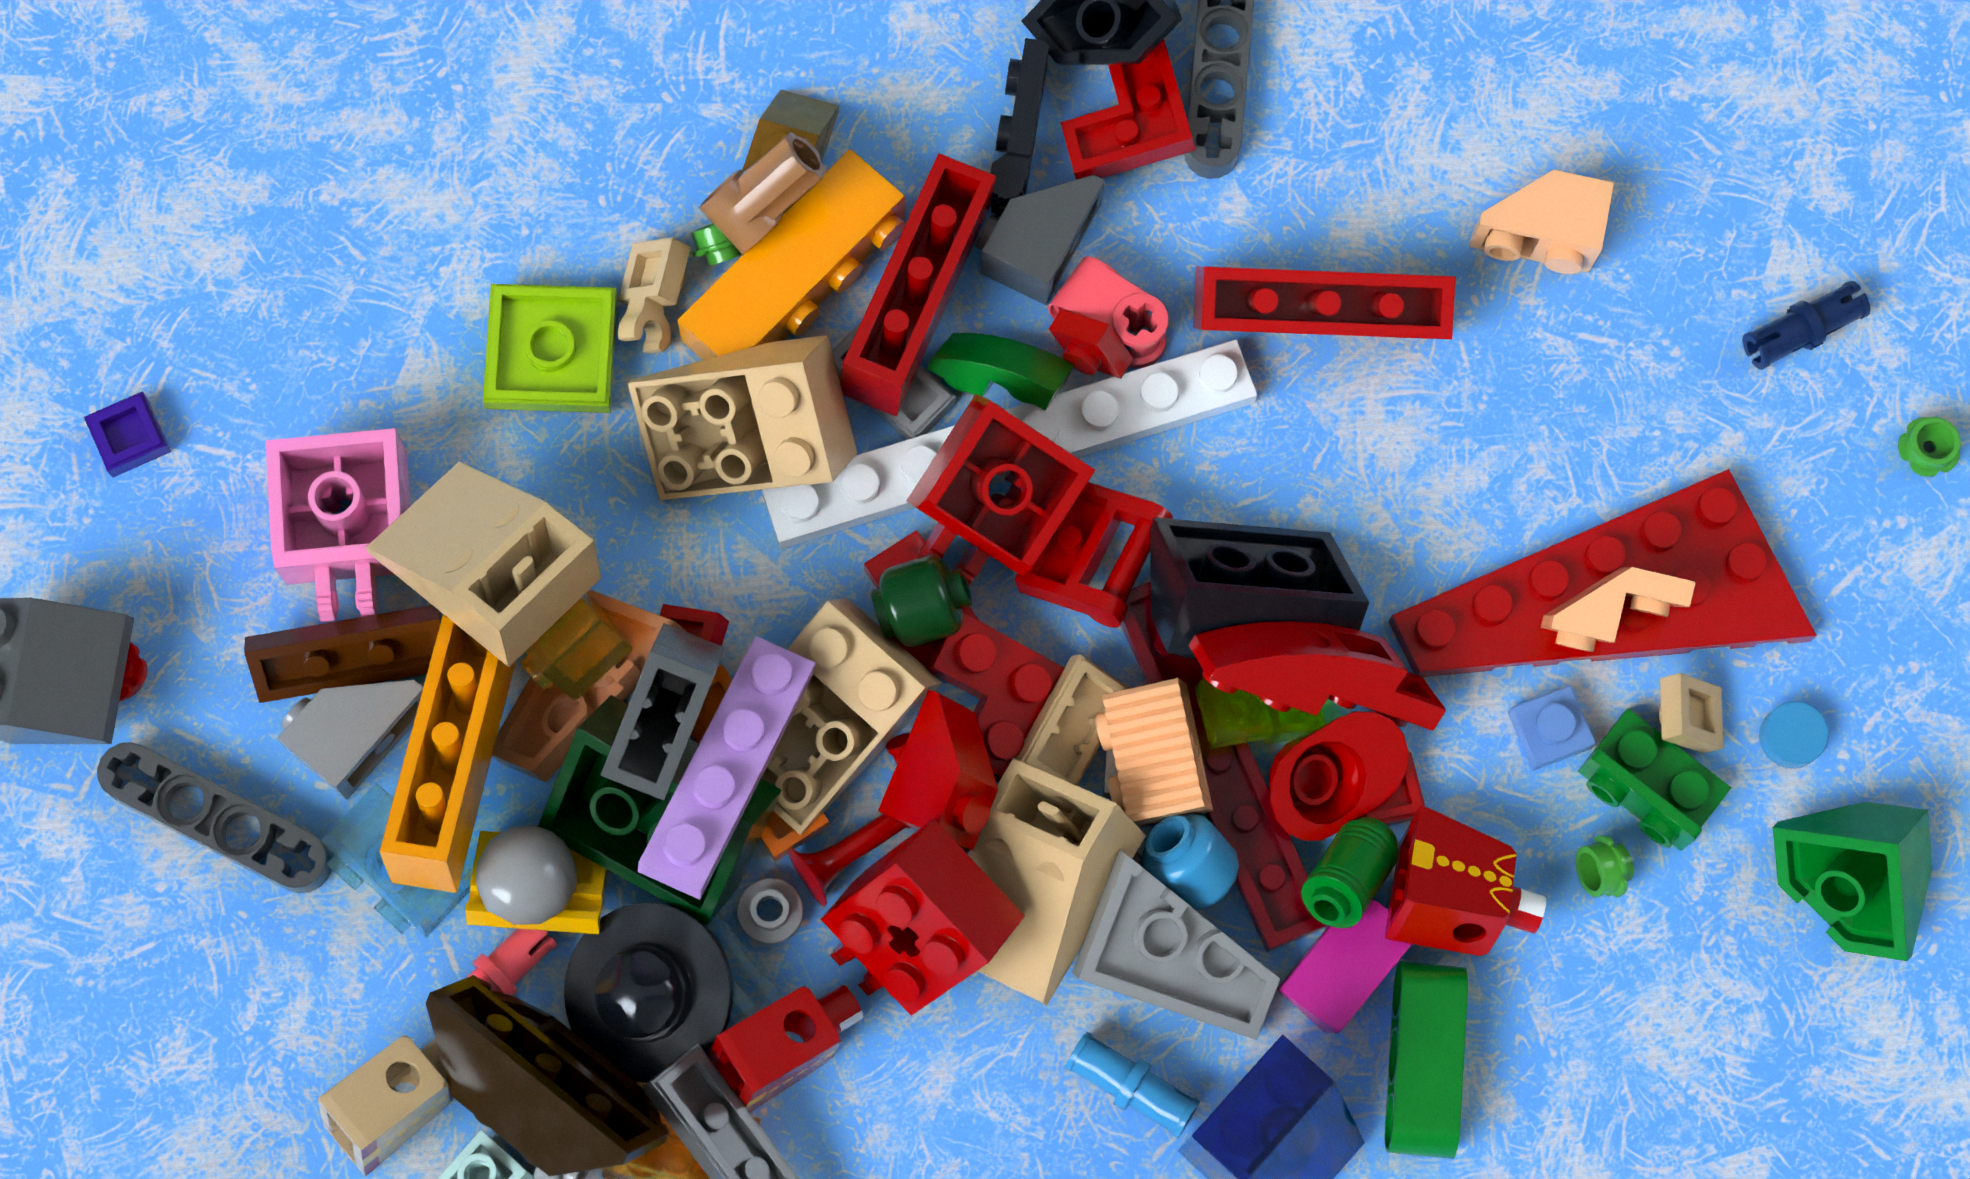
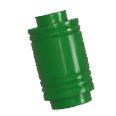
M1360 817L1357 820L1346 822L1336 834L1301 890L1302 900L1316 920L1336 928H1349L1360 921L1398 860L1397 838L1385 823L1371 817Z

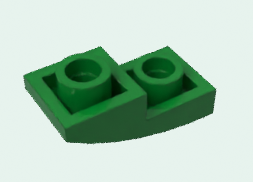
M952 333L931 358L927 369L944 378L946 383L954 389L969 392L973 395L977 394L982 397L995 382L1007 389L1009 394L1015 399L1027 404H1034L1046 411L1066 384L1075 365L1052 353L1016 340L977 333Z

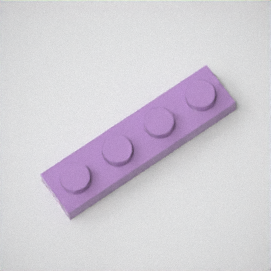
M754 637L638 862L639 873L699 900L701 899L814 674L815 662L762 638Z

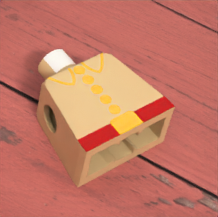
M407 1035L401 1036L318 1098L323 1127L364 1176L373 1171L449 1104V1085L446 1082L447 1079L436 1039L434 1038L422 1049H419ZM401 1083H410L416 1086L414 1090L407 1093H399L393 1090L395 1086Z

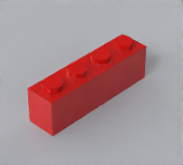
M938 153L843 360L840 385L844 396L897 417L989 212L996 180L995 175Z
M1196 266L1193 328L1214 331L1452 340L1456 276Z

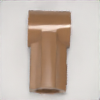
M790 131L747 170L742 172L739 169L728 177L701 203L699 209L736 249L743 254L760 241L780 221L783 216L781 213L813 188L823 178L827 170L821 162L819 152L806 138H800Z

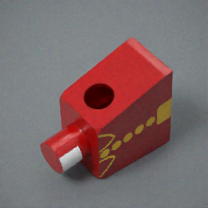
M1420 805L1398 845L1399 856L1395 865L1384 938L1482 956L1490 952L1506 925L1535 934L1540 927L1545 913L1546 897L1513 886L1517 853L1512 846L1431 808Z
M843 984L818 1000L805 985L717 1035L709 1058L749 1112H752L830 1061L842 1042L839 1033L862 1020L863 1012L852 992ZM785 1032L796 1033L804 1042L800 1043L791 1040Z

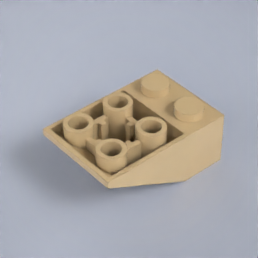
M828 335L769 342L631 379L627 383L659 500L833 482L857 454Z
M460 461L366 547L370 555L508 667L601 579L595 542L590 536L547 502Z
M848 598L828 600L787 648V650L815 662V670L761 778L782 790L773 811L800 835L818 819L885 749L887 742L903 730L920 710L928 689L936 691L942 684L934 674L893 638L887 639L881 627Z
M1013 758L997 785L998 791L990 808L989 819L981 830L974 850H970L969 857L1025 917L991 961L977 970V972L1047 1006L1084 943L1119 849L1133 859L1146 835L1117 803Z

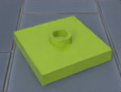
M491 284L483 388V405L485 409L611 413L618 301L616 288Z

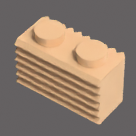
M1175 678L1102 695L1105 712L1096 714L1098 736L1104 751L1113 750L1115 766L1118 771V775L1110 776L1108 780L1111 800L1117 803L1138 827L1157 824L1161 820L1174 815L1181 816L1213 811L1187 684L1181 679Z

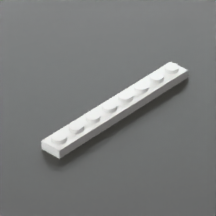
M1236 339L1124 373L1121 379L1111 377L1059 393L1046 411L1034 404L1027 403L1006 409V411L1079 458L1254 404L1257 393ZM954 426L856 455L833 482L761 489L780 549L916 508L906 500ZM1006 470L1001 476L995 475L989 485L1004 481L1009 471Z

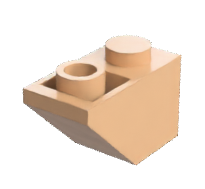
M1553 169L1483 211L1471 234L1469 247L1482 249L1486 255L1498 260L1514 261L1524 258L1542 262L1549 270L1557 273L1575 274L1580 271L1589 273L1602 251L1614 182Z

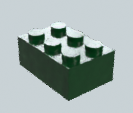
M610 695L577 728L538 826L554 832L565 842L568 848L669 905L692 914L708 926L738 889L782 790L762 778L760 779L700 900L639 873L638 862L699 743L689 738L664 800L600 776L629 705Z

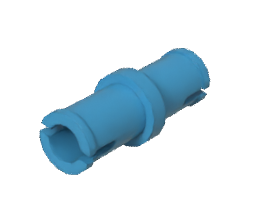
M1089 1032L1082 1036L1065 1065L1066 1070L1075 1072L1114 1096L1113 1104L1124 1111L1130 1106L1171 1131L1177 1138L1181 1136L1200 1104V1100L1190 1097L1149 1072L1151 1064L1141 1058L1137 1063L1131 1061L1092 1037V1034Z

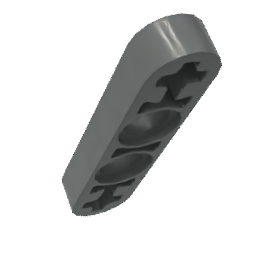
M1198 0L1187 120L1196 150L1185 153L1184 156L1190 170L1204 178H1220L1229 174L1235 167L1242 143L1254 0H1231V6L1219 5L1220 0ZM1216 24L1230 25L1237 31L1240 41L1231 48H1217L1208 41L1206 31ZM1211 79H1221L1231 85L1235 96L1225 104H1213L1203 97L1201 86ZM1210 122H1221L1218 144L1219 148L1222 149L1219 152L1218 158L1206 157L1207 151L1203 147L1207 140Z
M133 742L119 743L109 748L101 757L97 767L98 781L106 793L126 807L288 891L298 894L309 893L321 887L328 879L332 868L331 855L326 845L309 831L140 744ZM137 759H140L138 768L149 778L160 783L155 795L145 787L130 781L124 786L123 790L120 789L123 780L116 774L117 768L121 764L133 766ZM166 771L170 772V775L163 780L164 773ZM187 786L199 788L204 796V804L197 816L189 820L173 818L169 807L173 794ZM153 798V804L151 806L146 805ZM244 815L257 818L261 832L255 844L242 850L229 847L226 841V830L232 820ZM278 829L284 831V833L281 834V835L275 840L276 831H277ZM274 841L297 854L304 851L306 846L311 847L308 856L315 862L312 871L308 873L304 870H299L293 878L289 877L292 868L283 859L269 852ZM268 853L266 864H259L258 862Z

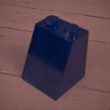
M1282 1034L1178 1149V1152L1207 1179H1334L1364 1145L1365 1141L1335 1081Z

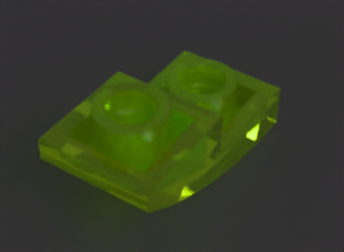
M1205 679L1200 680L1194 687L1210 749L1256 740H1263L1264 745L1290 741L1300 736L1310 735L1326 725L1322 709L1317 716L1295 708H1291L1289 712H1281L1265 704L1257 695L1239 689L1235 694H1229L1215 688Z

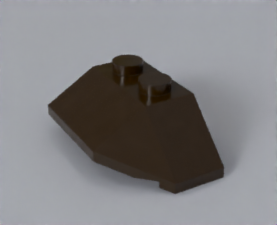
M475 975L429 993L426 1007L451 1096L472 1112L481 1124L491 1128L518 1150L528 1163L539 1168L548 1176L624 1165L666 1142L669 1131L666 1125L661 1123L659 1110L642 1087L554 1016L515 996L491 991L490 983Z

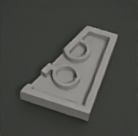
M1120 849L1072 971L1080 980L1255 1040L1259 1036L1280 981L1278 976Z

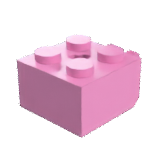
M396 429L266 440L270 538L274 568L287 585L315 582L320 622L335 621L337 619L339 599L336 590V580L356 578L355 602L361 617L376 615L378 610L376 576L393 575L394 573L370 555L366 547L410 507L407 450ZM350 500L351 505L348 509L339 514H332L339 511L340 501Z

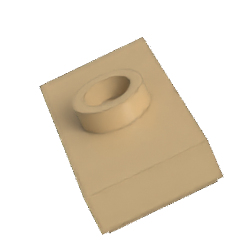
M1083 655L1071 656L1025 738L1024 747L1015 759L1078 786L1101 744L1096 726V714L1105 712L1102 695L1130 688Z

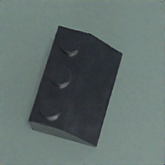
M1153 518L1150 528L1151 619L1167 653L1176 654L1188 659H1196L1188 646L1194 635L1224 627L1258 622L1295 621L1323 623L1360 630L1369 601L1330 532Z

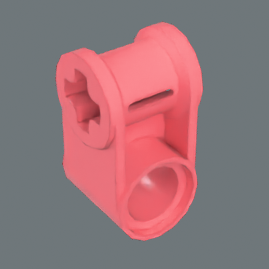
M1083 257L1047 307L1053 319L1063 309L1110 324L1126 348L1127 345L1130 346L1129 353L1134 358L1129 365L1132 368H1144L1153 365L1162 357L1166 348L1168 312L1164 304L1158 298L1124 279L1112 267L1097 258ZM1142 326L1149 328L1150 332L1142 329L1141 331L1139 330L1142 328ZM1129 330H1131V331H1133V332H1137V331H1139V332H1138V334L1135 336V335H1133V334H1130V333H1129Z

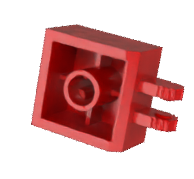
M975 394L906 500L938 522L921 548L917 558L928 554H935L942 559L955 536L959 535L971 544L953 570L962 569L968 586L978 575L989 556L1023 577L1034 566L1095 472V469L991 400ZM1008 470L1009 473L1004 480L1011 483L1009 492L1005 496L995 492L990 497L989 492L992 489L989 488L991 479L995 475L1001 476Z
M932 819L858 876L820 920L841 941L830 954L833 960L839 966H842L856 957L866 967L867 971L863 974V978L858 984L865 994L870 996L876 990L884 987L912 1016L988 964L1025 915L939 823Z

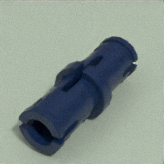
M1848 281L1842 287L1810 303L1801 300L1789 306L1790 309L1787 310V315L1755 331L1744 334L1742 342L1745 353L1749 357L1759 351L1760 356L1754 358L1751 363L1756 368L1763 370L1775 361L1803 347L1812 350L1823 344L1826 340V335L1858 319L1867 317L1870 314L1868 298L1864 293L1853 299L1852 295L1859 292L1861 287L1855 281Z

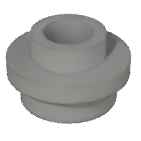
M766 878L754 882L742 893L738 903L737 915L741 928L747 936L758 943L774 945L788 940L797 932L803 918V905L798 892L790 884L780 879ZM773 899L782 905V914L774 921H764L757 914L758 907L763 901Z

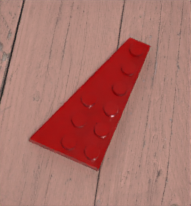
M1729 469L1393 614L1388 621L1413 673L1421 677L1492 671L1497 667L1533 664L1534 667L1550 666L1564 661L1591 659V662L1683 654L1696 649L1729 646L1730 649L1748 648L1762 643L1787 641L1788 644L1810 642L1817 636ZM1635 567L1696 582L1690 607L1670 606L1668 617L1630 609L1632 597L1625 596L1615 643L1596 641L1594 652L1555 644L1558 632L1541 628L1543 615L1619 568Z

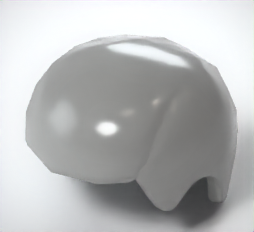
M536 825L510 827L491 839L481 855L476 869V885L486 910L514 925L542 924L562 912L571 900L572 894L575 893L578 881L574 857L568 846L551 830Z

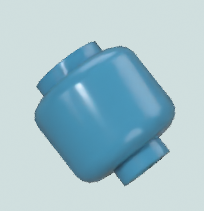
M1193 813L1170 816L1158 822L1147 835L1141 858L1142 867L1195 910L1205 909L1223 900L1234 884L1239 869L1236 850L1206 817Z

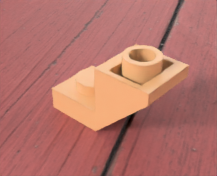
M1635 567L1619 568L1543 615L1541 628L1558 632L1555 644L1594 652L1596 641L1615 643L1625 596L1632 597L1630 609L1668 617L1670 606L1690 607L1696 582Z

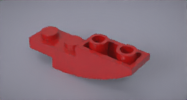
M1295 621L1258 622L1224 627L1196 634L1188 645L1203 668V677L1212 686L1229 694H1235L1239 689L1257 695L1265 704L1281 712H1289L1291 708H1295L1317 716L1326 700L1330 699L1337 705L1347 709H1354L1356 705L1372 709L1393 720L1399 727H1405L1409 722L1434 731L1446 712L1445 707L1423 677L1408 672V669L1385 638L1360 630L1323 623Z

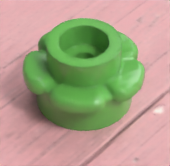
M714 224L691 232L697 248L695 251H692V255L694 257L706 255L709 266L743 255Z
M1917 418L1907 425V433L1902 434L1898 440L1900 457L1905 461H1909L1910 469L1920 476L1934 477L1939 471L1949 472L1955 467L1960 457L1961 440L1959 433L1950 422L1942 418ZM1924 443H1931L1934 446V451L1931 453L1927 452L1924 449Z
M1599 835L1594 838V844L1583 846L1576 853L1575 865L1581 885L1589 895L1593 897L1614 895L1617 898L1626 893L1628 881L1634 875V865L1632 857L1625 846L1614 844L1613 840L1607 835Z

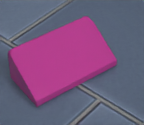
M1374 899L1356 925L1349 928L1328 926L1277 988L1282 995L1325 1033L1337 1034L1347 1025L1412 945L1384 938L1389 910Z

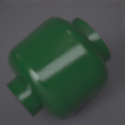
M928 554L887 568L880 577L879 588L871 591L873 607L883 634L887 639L896 637L902 645L908 648H915L958 633L964 620L962 608L972 605L971 592L962 569L950 571L947 564L935 554Z

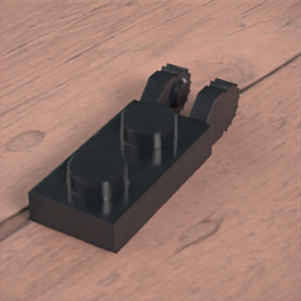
M1025 38L1022 60L1010 58L1005 95L1016 96L1013 115L1000 116L995 151L1006 154L992 163L990 174L996 176L990 206L992 207L991 212H995L997 217L1002 215L1010 199L1026 195L1047 72L1049 44H1046L1047 41Z

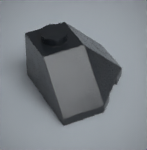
M1040 0L1021 22L1036 40L1047 41L1046 44H1049L1048 54L1057 64L1108 65L1140 64L1183 19L1175 0Z

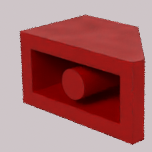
M928 689L878 812L917 830L932 819H935L959 846L973 851L981 830L989 819L990 808L997 794L998 787L976 713L940 693Z

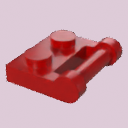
M1088 482L1034 566L1023 577L1017 574L1014 579L1020 593L1087 614L1102 625L1118 628L1128 611L1125 601L1150 553V528L1153 518L1173 519V515L1166 508L1152 501ZM1121 521L1134 525L1103 589L1090 587L1089 584Z

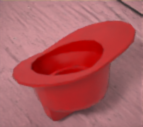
M1354 711L1334 719L1310 735L1300 736L1286 743L1276 754L1270 768V786L1268 789L1276 821L1286 833L1303 841H1320L1338 833L1346 822L1357 820L1380 806L1397 791L1407 772L1409 751L1404 734L1393 720L1377 712Z

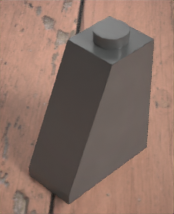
M663 623L650 650L600 776L661 800L665 799L714 679L725 647Z

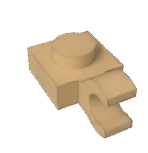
M673 237L632 243L618 301L628 306L625 315L619 323V340L624 342L640 340L644 328L646 339L643 344V352L647 354L660 353L667 349L671 330L668 320L664 315V306L677 305L679 293L685 282V269L691 249L690 246Z

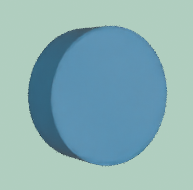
M1797 701L1786 702L1776 707L1764 718L1759 731L1760 744L1766 756L1775 764L1790 769L1807 766L1824 752L1829 739L1828 726L1821 713L1811 705Z

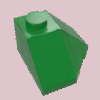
M1861 802L1778 821L1773 826L1778 885L1796 903L1804 899L1830 925L1826 933L1845 952L1908 961L1911 958L1932 871L1928 810Z

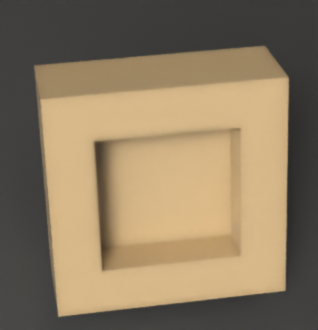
M1682 673L1660 678L1661 706L1659 709L1662 740L1700 753L1724 749L1722 687Z

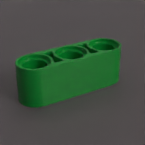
M1399 961L1397 964L1393 986L1384 1133L1385 1150L1388 1153L1454 1159L1456 1156L1461 1125L1468 998V974L1465 967Z

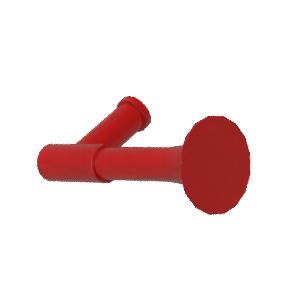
M902 733L893 737L885 746L888 753L893 756L896 764L910 733ZM881 814L846 838L824 850L808 854L798 853L789 847L788 855L794 869L808 891L821 905L826 906V891L838 873L900 831L911 827L885 814Z

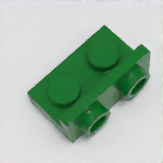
M1629 708L1622 713L1578 770L1581 775L1588 779L1586 785L1598 799L1612 807L1622 805L1641 820L1638 823L1639 828L1651 840L1667 848L1673 845L1680 851L1695 841L1702 832L1701 827L1732 788L1676 744L1662 740V734Z

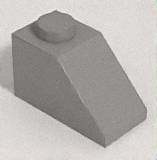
M415 680L320 689L311 700L303 698L292 707L282 722L284 731L277 739L289 753L348 800L413 726L423 687Z

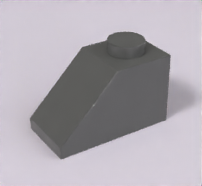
M1091 175L1010 199L1000 218L993 214L990 215L978 237L976 248L982 250L980 273L1047 305L1101 205L1105 180L1096 175Z

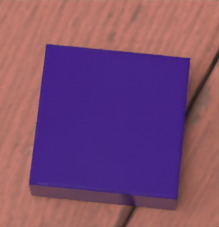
M143 391L84 417L106 470L112 478L171 452L151 404Z

